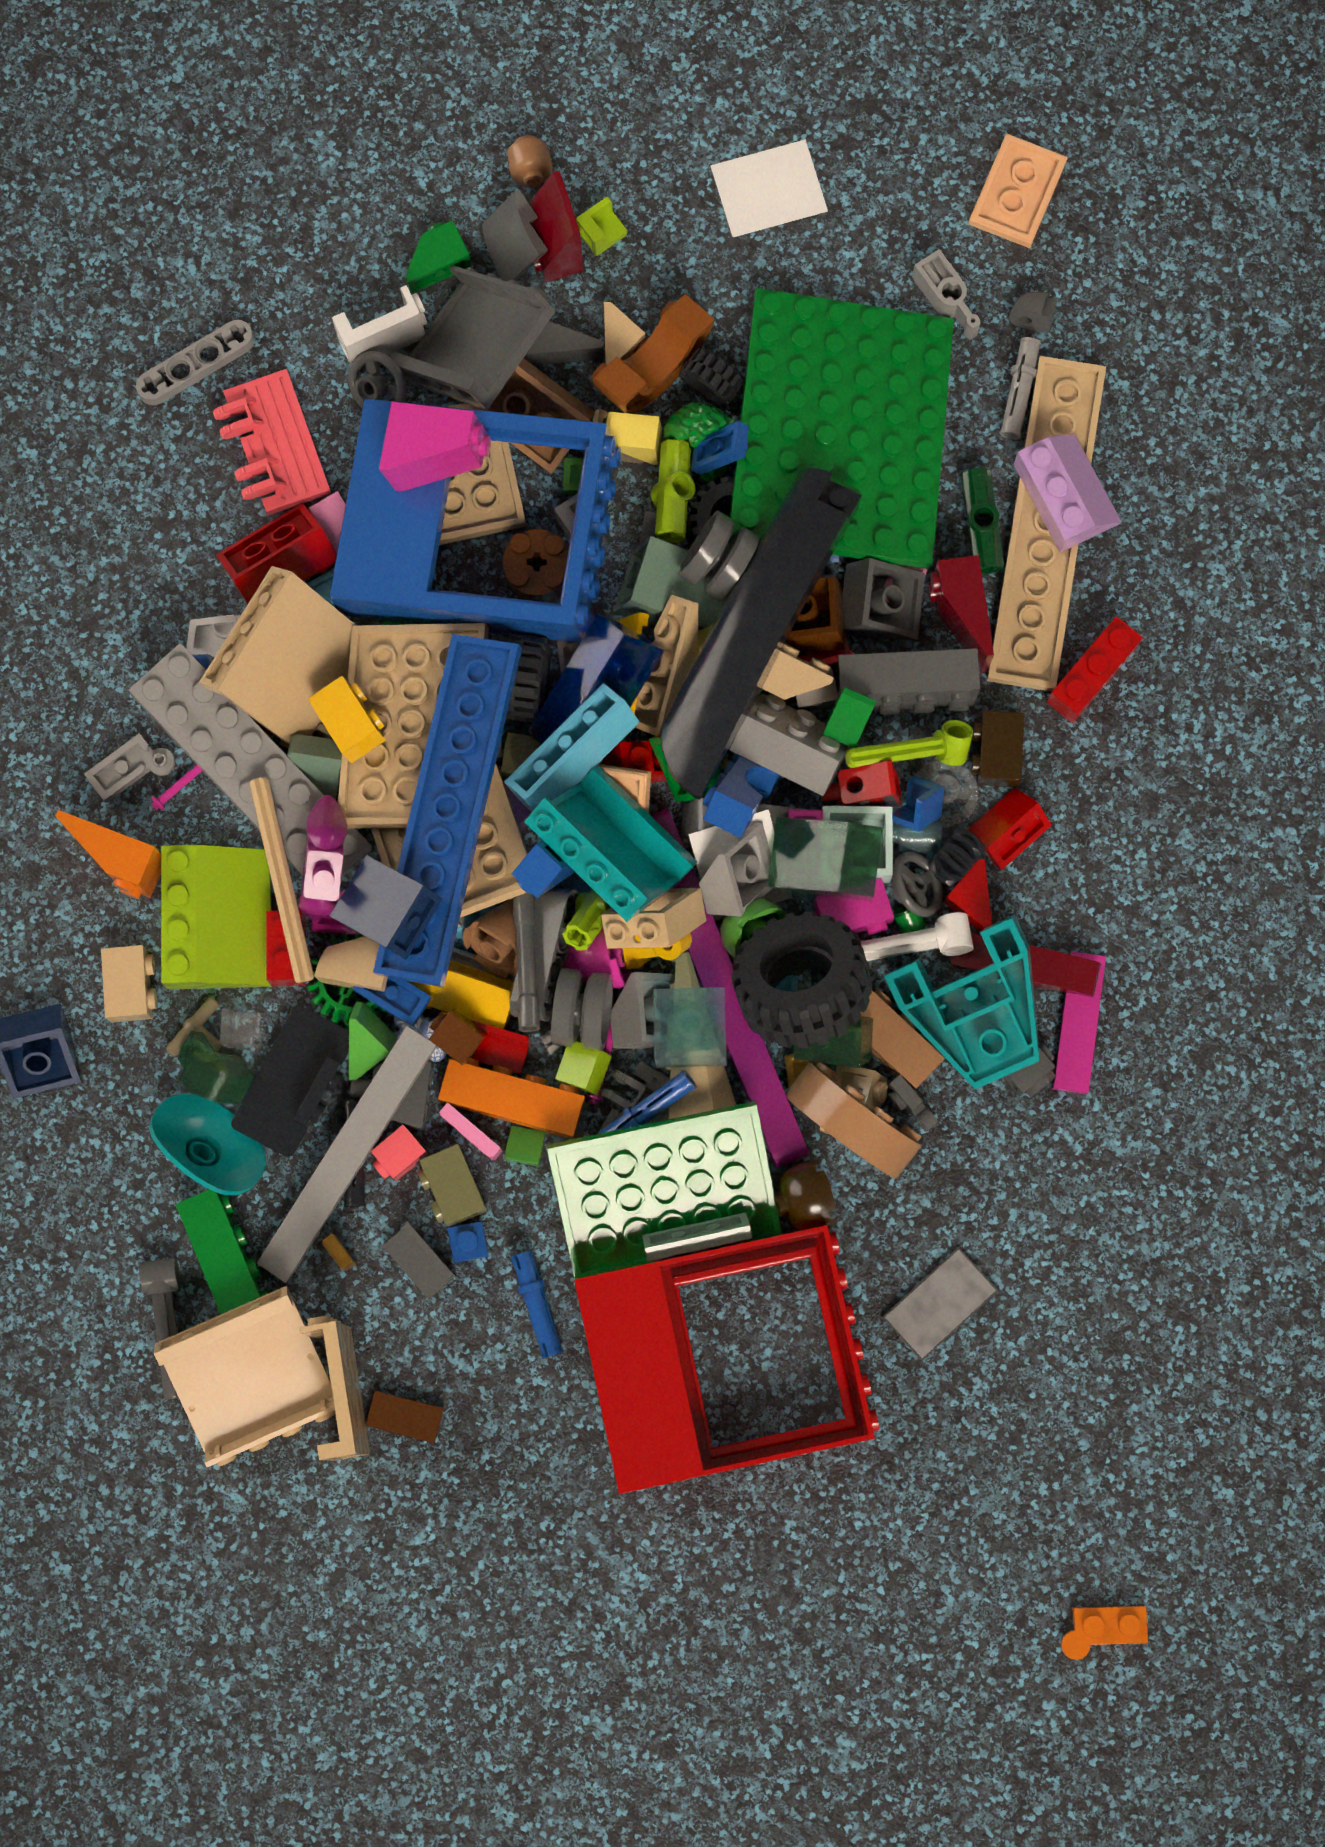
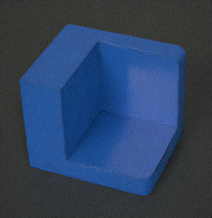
M916 775L910 778L907 783L906 805L892 813V821L918 832L923 830L942 816L944 786Z

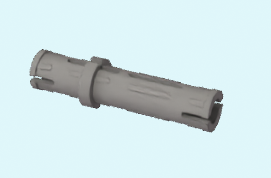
M1022 337L1020 339L1016 364L1011 367L1010 371L1013 378L1002 428L999 433L1001 437L1010 440L1021 439L1032 381L1036 379L1037 375L1035 368L1042 343L1040 340L1032 337Z

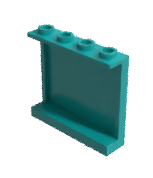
M599 765L592 768L578 785L552 801L546 796L524 821L626 922L676 887L698 862Z

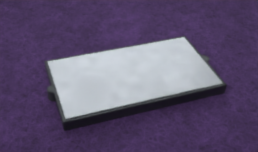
M958 1247L882 1318L899 1336L898 1341L900 1343L905 1342L915 1355L923 1361L987 1302L998 1289L981 1272L982 1267L980 1265L976 1266Z

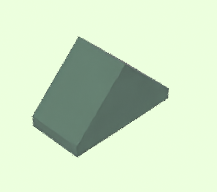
M295 734L290 739L287 756L324 796L330 795L336 800L341 771V751L332 739Z

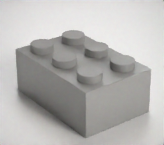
M762 693L738 731L730 751L824 796L837 776L838 771H840L845 760V752L850 749V746L824 736L823 732L826 724L817 720L816 716L811 712L797 710L786 705V702L776 695Z

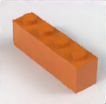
M469 1058L463 1065L456 1060L449 1059L438 1096V1101L441 1104L446 1105L448 1102L455 1108L571 1140L575 1139L586 1101L585 1096L579 1095V1088L560 1084L559 1089L547 1086L546 1079L529 1074L526 1075L525 1079L512 1076L513 1070L493 1065L492 1070L478 1067L479 1061Z

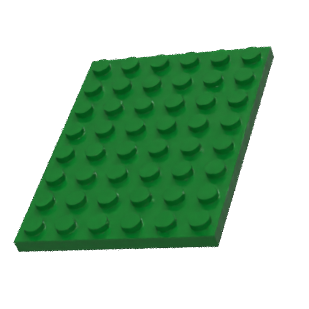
M756 288L753 300L740 422L749 426L748 447L745 457L737 460L735 465L730 518L734 521V528L731 536L738 529L745 527L761 539L798 473L806 468H818L831 472V481L862 495L858 510L832 555L858 559L872 558L886 563L930 569L933 564L954 318Z

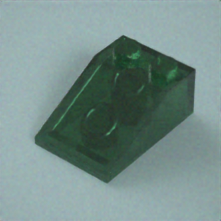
M777 817L767 887L871 902L875 891L883 827L849 822Z

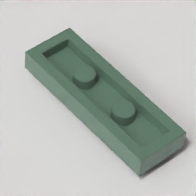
M745 1212L642 1235L647 1261L655 1260L658 1262L672 1259L675 1255L688 1252L695 1254L708 1251L711 1247L720 1245L732 1246L742 1244L745 1240L752 1239V1233Z

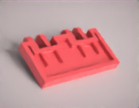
M287 369L223 391L227 404L214 409L213 415L215 419L225 420L246 412L248 418L221 428L219 431L223 439H230L254 431V434L240 438L249 464L235 471L236 480L244 481L266 473L270 477V479L247 486L241 490L244 500L255 499L275 492V495L262 499L266 513L270 516L296 507L301 503L304 504L331 494Z

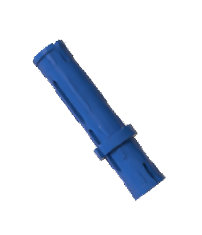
M682 1070L677 1076L655 1090L633 1108L630 1106L625 1108L622 1116L604 1129H601L599 1133L648 1123L690 1091L697 1088L696 1083L686 1070Z
M532 1250L511 1256L510 1258L520 1285L517 1289L519 1295L523 1294L524 1301L526 1302L542 1359L564 1352L544 1291L546 1284L544 1280L540 1279Z

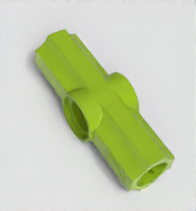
M667 439L661 443L658 483L651 489V499L657 507L655 535L657 539L668 543H680L685 540L688 500L695 494V484L689 475L691 448H689L688 442L684 440L679 441L678 439Z
M593 889L591 892H581L578 894L575 902L576 913L562 933L566 944L573 946L579 951L589 948L603 927L601 914L612 908Z

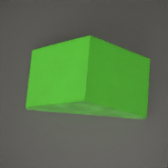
M363 1002L355 1003L349 1018V1080H357L386 1058L397 1038Z

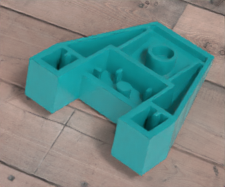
M1015 915L993 924L980 932L994 962L988 966L934 989L920 958L896 968L884 976L898 1008L974 1089H978L1040 1061L1030 946Z

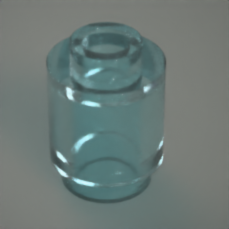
M932 822L920 832L900 824H893V845H898V852L931 853L932 849L940 850L941 822Z

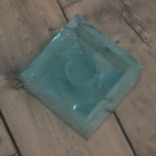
M725 988L653 989L654 1059L656 1068L727 1066Z

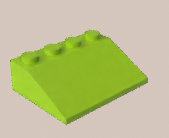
M207 845L161 846V983L168 990L272 987L266 980V911L272 910L271 875L265 849Z

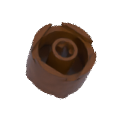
M532 529L517 533L511 538L504 551L502 564L506 584L518 599L553 603L561 596L569 551L562 537L547 530ZM535 564H542L539 572L533 571Z

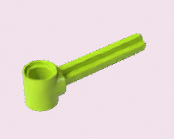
M950 720L943 724L941 730H936L933 737L851 748L845 752L846 764L849 768H855L890 760L896 762L936 756L940 762L946 765L961 766L967 760L973 729L963 721Z

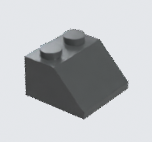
M872 558L846 564L842 595L844 632L866 638L918 640L925 573ZM887 578H893V585L884 587Z

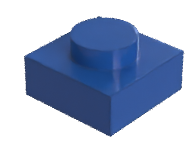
M482 1221L447 1228L453 1263L489 1257Z

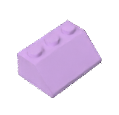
M1075 434L1047 437L1018 451L1014 467L1059 552L1121 524L1116 510Z

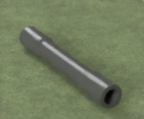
M524 893L512 898L513 920L516 928L519 997L517 1000L519 1031L535 1032L540 1030L539 999L536 991L533 930L535 924L534 895Z

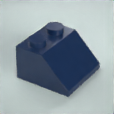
M61 1003L0 1018V1067L13 1099L81 1082L71 1030Z

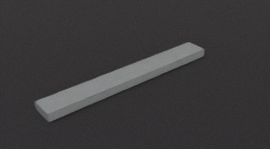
M406 1026L257 1262L258 1265L285 1283L291 1279L437 1048L434 1043L428 1040V1037L411 1026Z

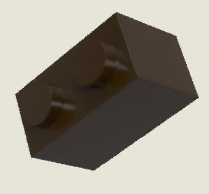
M983 710L980 721H974L973 741H979L978 754L972 755L971 775H977V785L1018 788L1022 780L1024 713Z

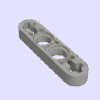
M242 320L230 321L146 371L136 382V390L140 399L148 405L161 404L245 354L254 344V335L251 327ZM238 331L240 334H243L244 341L239 343L236 339L233 340V333ZM222 338L225 342V345L227 344L229 351L226 353L223 349L221 342L219 341ZM209 346L217 348L219 355L214 361L206 362L201 359L203 349ZM178 364H186L190 367V372L187 377L177 379L172 376L173 368ZM166 373L169 382L172 384L169 387L163 380L162 374ZM152 382L153 385H158V392L153 395L148 391L146 386L148 383Z

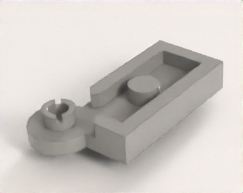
M139 733L84 773V775L104 802L108 803L150 771L158 776L169 774L174 769L175 758L168 749L157 748L152 750Z

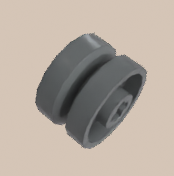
M719 510L709 518L693 541L680 565L678 576L693 585L700 582L706 576L704 581L705 593L721 601L731 591L744 572L758 546L760 537L745 527L738 529L731 536L734 521Z
M561 969L552 1005L551 1040L553 1045L571 1047L577 1040L580 1030V1040L584 1049L603 1051L608 1036L612 1011V974L593 972L588 978L585 988V980L581 970Z

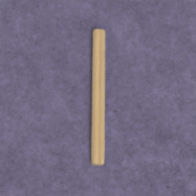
M267 777L256 778L250 781V789L293 975L296 983L311 981L314 974L269 780Z

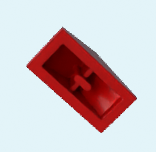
M980 859L975 863L944 902L955 913H966L969 924L979 932L992 925L985 859Z

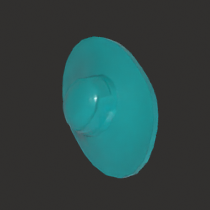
M184 1093L168 1097L157 1106L150 1119L149 1131L161 1152L184 1174L216 1193L240 1195L249 1191L260 1181L266 1167L265 1151L262 1145L234 1130L231 1122L235 1115L213 1100L200 1095Z

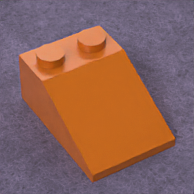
M57 811L56 818L114 880L113 885L120 889L119 892L135 899H139L140 895L151 898L161 874V853L155 846L63 811Z

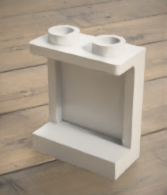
M407 285L401 287L403 307L352 329L344 312L332 317L339 343L350 366L364 352L377 351L388 355L392 351L395 352L421 340L425 334L423 326L428 323L423 313L425 309L417 293L411 295Z

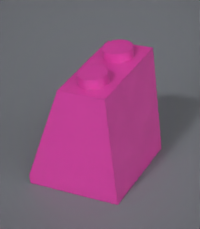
M391 402L379 470L395 491H406L481 468L484 456L489 455L491 438L474 411Z

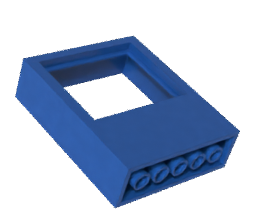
M364 399L330 592L332 601L346 616L412 624L486 623L490 633L504 634L505 632L546 637L550 640L585 644L587 633L591 634L594 627V613L590 612L592 600H597L599 596L600 582L599 579H596L598 567L603 566L605 559V547L601 545L603 533L608 534L610 528V513H607L609 500H614L616 482L612 480L614 468L619 467L621 461V448L617 446L615 436H612L607 424L442 407L474 411L490 436L491 441L585 450L560 604L432 589L451 477L406 491H395L379 470L391 402L394 401Z

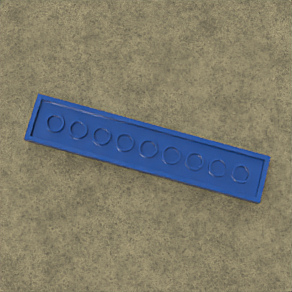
M452 634L397 867V872L424 885L443 899L407 960L379 944L373 973L376 975L444 987L522 651L519 644Z

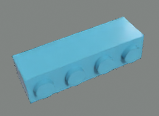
M603 683L504 782L516 798L533 812L546 796L552 801L575 787L639 723V720L626 701Z

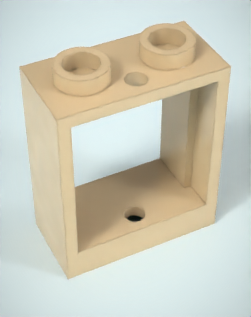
M701 888L671 889L628 922L613 908L601 914L607 949L670 947L706 922ZM635 935L640 937V942L635 939Z

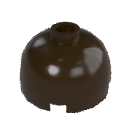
M816 1159L801 1162L786 1171L779 1184L780 1195L774 1197L779 1216H786L790 1224L801 1231L828 1225L829 1229L837 1224V1218L830 1220L829 1211L836 1209L832 1190L824 1170L816 1171L814 1166L819 1164Z

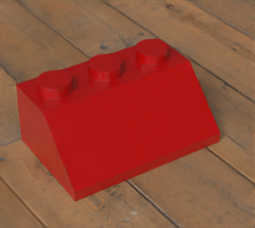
M301 503L217 553L216 556L248 605L271 566L291 571L304 581L316 573L327 571L336 562L337 553L320 524L306 506Z

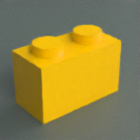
M341 676L309 697L308 701L341 753L351 763H354L386 741V738L380 731L385 725L374 709L368 712L363 702L367 700V697L357 682L350 685Z

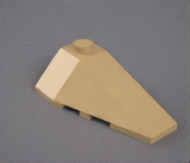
M676 595L670 596L654 628L655 640L649 651H643V658H639L642 665L636 675L640 681L635 716L639 723L634 728L655 736L662 735L665 718L698 655V603Z

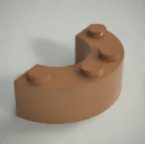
M809 1061L785 1093L786 1097L811 1120L854 1153L885 1174L897 1179L921 1148L922 1144L918 1141L922 1136L906 1124L899 1128L891 1123L894 1118L879 1106H876L874 1110L869 1108L862 1102L865 1096L849 1084L844 1088L833 1078L836 1072L822 1061H819L817 1065Z

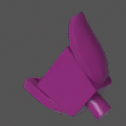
M325 795L318 800L306 821L307 839L301 895L297 905L313 921L330 915L339 899L344 855L343 843L348 826L341 808L330 795Z

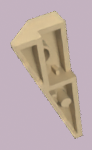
M683 953L676 959L671 960L676 964L675 983L670 985L669 995L674 996L673 1015L668 1016L666 1070H671L670 1080L682 1070H686L693 1078L697 1088L669 1107L668 1119L736 1105L690 953Z

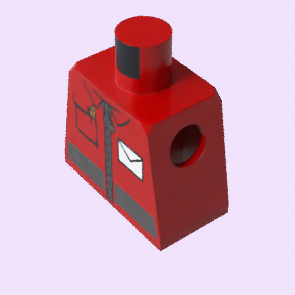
M892 760L838 771L839 783L831 784L824 796H822L824 806L842 803L843 806L903 807L899 775ZM863 787L860 792L853 793L855 788Z

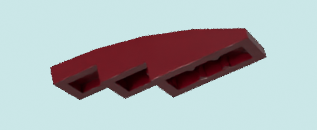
M971 934L973 942L972 951L952 956L951 965L954 968L976 971L994 963L981 935ZM1029 945L1033 987L1094 997L1101 967L1100 962Z

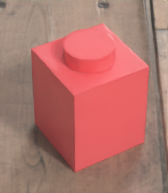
M402 1125L371 1151L376 1158L371 1164L384 1179L390 1175L395 1181H398L420 1162L419 1160L429 1154L408 1129Z

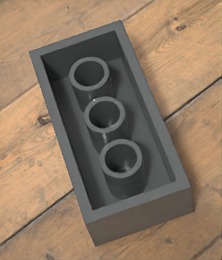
M978 649L838 655L835 671L838 697L844 687L875 700L876 703L872 711L880 710L882 715L898 714L900 709H914L915 713H930L935 711V708L948 707V710L952 712L966 711L969 709V706H974L980 691Z

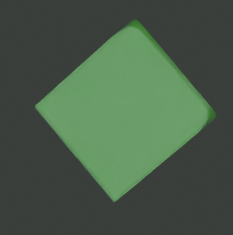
M511 1126L504 1160L539 1167L546 1132Z

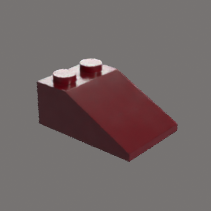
M559 170L551 174L529 202V205L538 216L531 225L548 249L533 264L536 273L542 272L545 283L583 272L580 230Z
M979 555L938 560L935 572L930 573L931 582H928L929 601L936 602L937 613L963 649H978L979 672L987 673L994 656Z

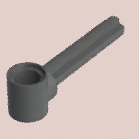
M176 1257L140 1262V1284L143 1294H146V1296L152 1295L157 1342L178 1334L173 1292H177L181 1285L179 1265ZM164 1365L160 1366L164 1398L168 1400L179 1398Z

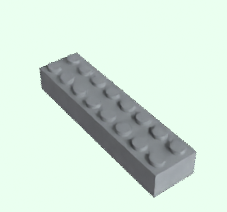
M179 643L129 689L131 696L259 831L260 828L250 789V781L256 778L267 777L287 861L302 876L307 839V817L314 805L324 795L246 712L224 695L210 691L199 683L206 670ZM347 828V834L343 843L344 855L341 878L372 850L369 842L355 828Z

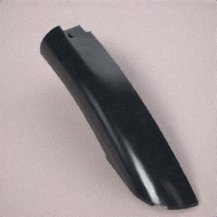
M806 468L798 473L761 537L751 560L726 600L665 718L661 736V748L669 766L668 770L674 780L686 792L699 800L762 691L763 685L803 607L858 510L862 495L831 481L832 473L826 470Z

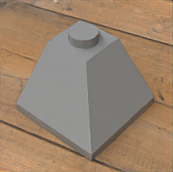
M755 822L745 831L741 838L738 837L719 853L699 882L707 914L742 917L746 907L754 899L764 897L778 884L763 822Z
M633 972L630 974L611 1011L613 1048L645 1049L667 1047L668 1016L673 1015L674 996L669 995L670 985L675 983V974Z

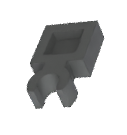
M901 1074L888 1085V1089L891 1091L888 1097L899 1111L906 1109L909 1114H912L925 1132L937 1124V1118L926 1108L922 1099Z

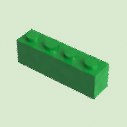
M209 1189L175 1204L220 1314L269 1294L267 1290L261 1291L257 1278L261 1277L259 1267L254 1257L248 1259L243 1246L248 1244L242 1227L240 1225L234 1226L230 1214L235 1212L228 1195L216 1193Z

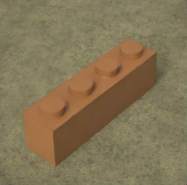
M876 989L869 996L870 1002L864 1013L860 1012V1020L853 1027L849 1025L847 1031L896 1077L901 1074L912 1089L916 1091L945 1058L927 1038L924 1039L915 1031L917 1027L903 1012L898 1015L889 1006L892 1003L891 1000L881 990Z

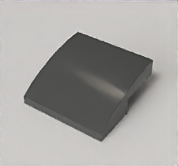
M519 189L514 191L482 223L489 255L501 279L507 282L510 279L517 281L548 251L531 225L538 216Z

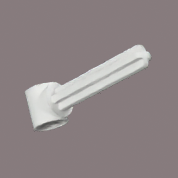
M962 912L940 916L937 922H935V928L861 941L867 961L939 948L940 952L946 956L962 955L973 950L968 915Z

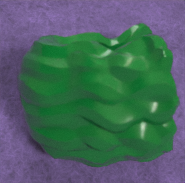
M692 402L684 405L668 418L664 426V438L666 440H684L689 443V448H691V468L693 449L707 435L735 423V421L729 418V416L722 414L716 407ZM729 464L698 475L703 481L715 482L718 477L723 476L727 472Z

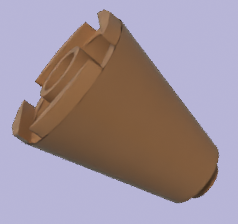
M511 898L503 901L471 922L462 934L466 949L471 946L477 953L473 959L485 970L501 978H506L509 974H513V977H516L518 969L516 928L513 920V899Z

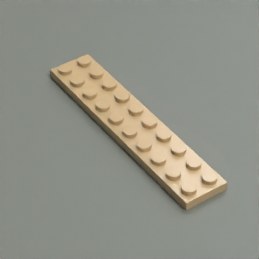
M1039 356L1024 448L1047 437L1075 434L1091 464L1106 366ZM1020 477L993 639L994 656L988 670L987 681L1052 692L1057 686L1079 544L1059 552Z

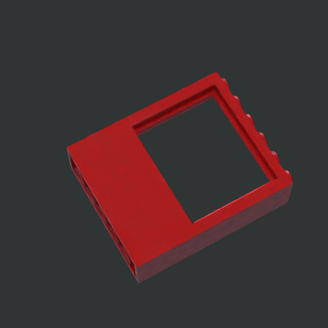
M828 1225L574 1279L619 1494L875 1439L873 1431L879 1430L878 1418L875 1409H868L866 1396L871 1395V1387L867 1373H860L858 1361L864 1359L859 1338H852L850 1326L856 1323L851 1302H844L842 1291L848 1288L846 1275L843 1267L837 1268L834 1256L840 1253L836 1232L829 1233ZM810 1258L845 1419L713 1448L678 1286Z

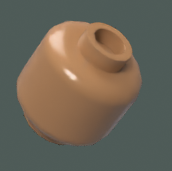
M525 135L516 139L509 147L507 161L510 175L514 182L534 188L540 186L550 177L553 166L546 142L535 136Z

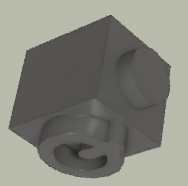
M1042 1043L1039 1044V1062L1003 1077L1019 1097L1026 1092L1031 1098L1057 1077L1052 1071L1055 1068L1051 1062L1054 1060V1057Z

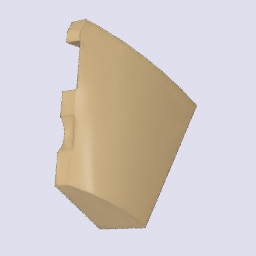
M365 936L327 947L320 957L314 975L321 983L348 988L356 986L383 992L385 991L388 977L373 973L379 944Z

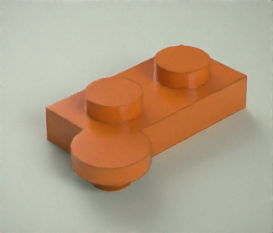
M1146 1606L1072 1608L1074 1630L1067 1632L1063 1636L1061 1649L1068 1658L1079 1660L1087 1656L1090 1651V1645L1148 1643Z

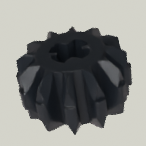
M964 828L957 829L929 862V870L934 874V877L949 887L956 886L984 853L985 845L979 840L980 838Z

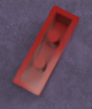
M1116 616L1051 692L1047 704L1073 724L1135 652L1143 637Z

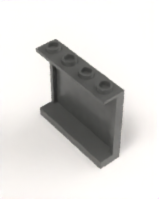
M452 265L449 270L461 283L410 356L392 351L389 357L401 368L406 383L488 410L556 311L546 301L548 299L546 293L536 286L532 285L528 288L512 279L507 282L492 273L483 275L471 267L463 269Z

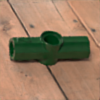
M983 467L973 468L961 473L967 516L966 530L970 537L972 556L979 555L982 575L993 574L1004 569V561L998 525L999 512L995 504L991 469H984ZM985 516L990 520L991 524L981 527L977 525L974 518Z

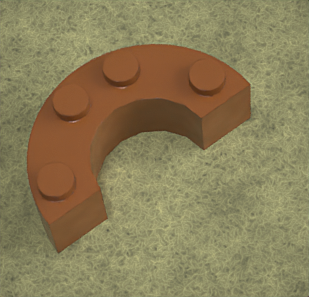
M686 294L676 302L671 300L662 309L660 322L649 338H644L636 346L632 356L626 360L615 357L608 365L602 363L593 373L592 379L595 388L624 413L635 414L656 400L679 377L680 370L693 352L697 349L700 350L707 339L715 319Z

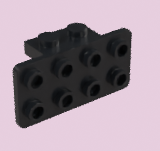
M295 1006L232 1119V1128L285 1157L293 1156L311 1122L317 1124L327 1106L322 1101L328 1090L334 1093L343 1077L339 1070L349 1053V1031L302 1006Z

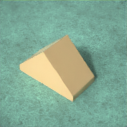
M604 302L605 363L608 365L615 357L626 360L632 356L636 346L645 338V332L613 303Z

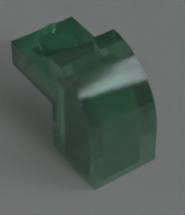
M191 1031L185 1044L181 1047L177 1058L184 1068L179 1078L181 1083L194 1094L209 1101L241 1104L254 1078L240 1055L217 1054L203 1032Z

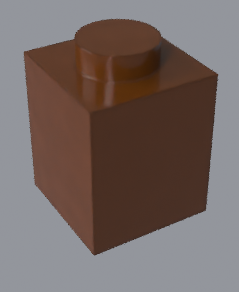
M454 1008L448 1014L442 1011L429 1027L434 1032L428 1040L463 1065L469 1060L488 1033Z

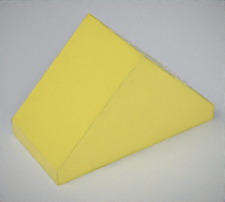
M619 412L607 413L606 424L612 436H615L616 444L621 448V453L652 465H658L663 434L660 417Z

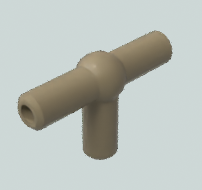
M209 997L192 1017L184 1021L183 1028L165 1047L166 1051L175 1057L192 1037H195L210 1051L217 1053L222 1047L223 1042L204 1028L203 1025L219 1007V1003L214 998Z

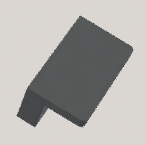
M406 1221L402 1225L403 1229L386 1242L383 1247L430 1300L456 1276L415 1228Z

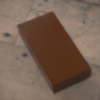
M375 1391L366 1426L436 1443L444 1408Z

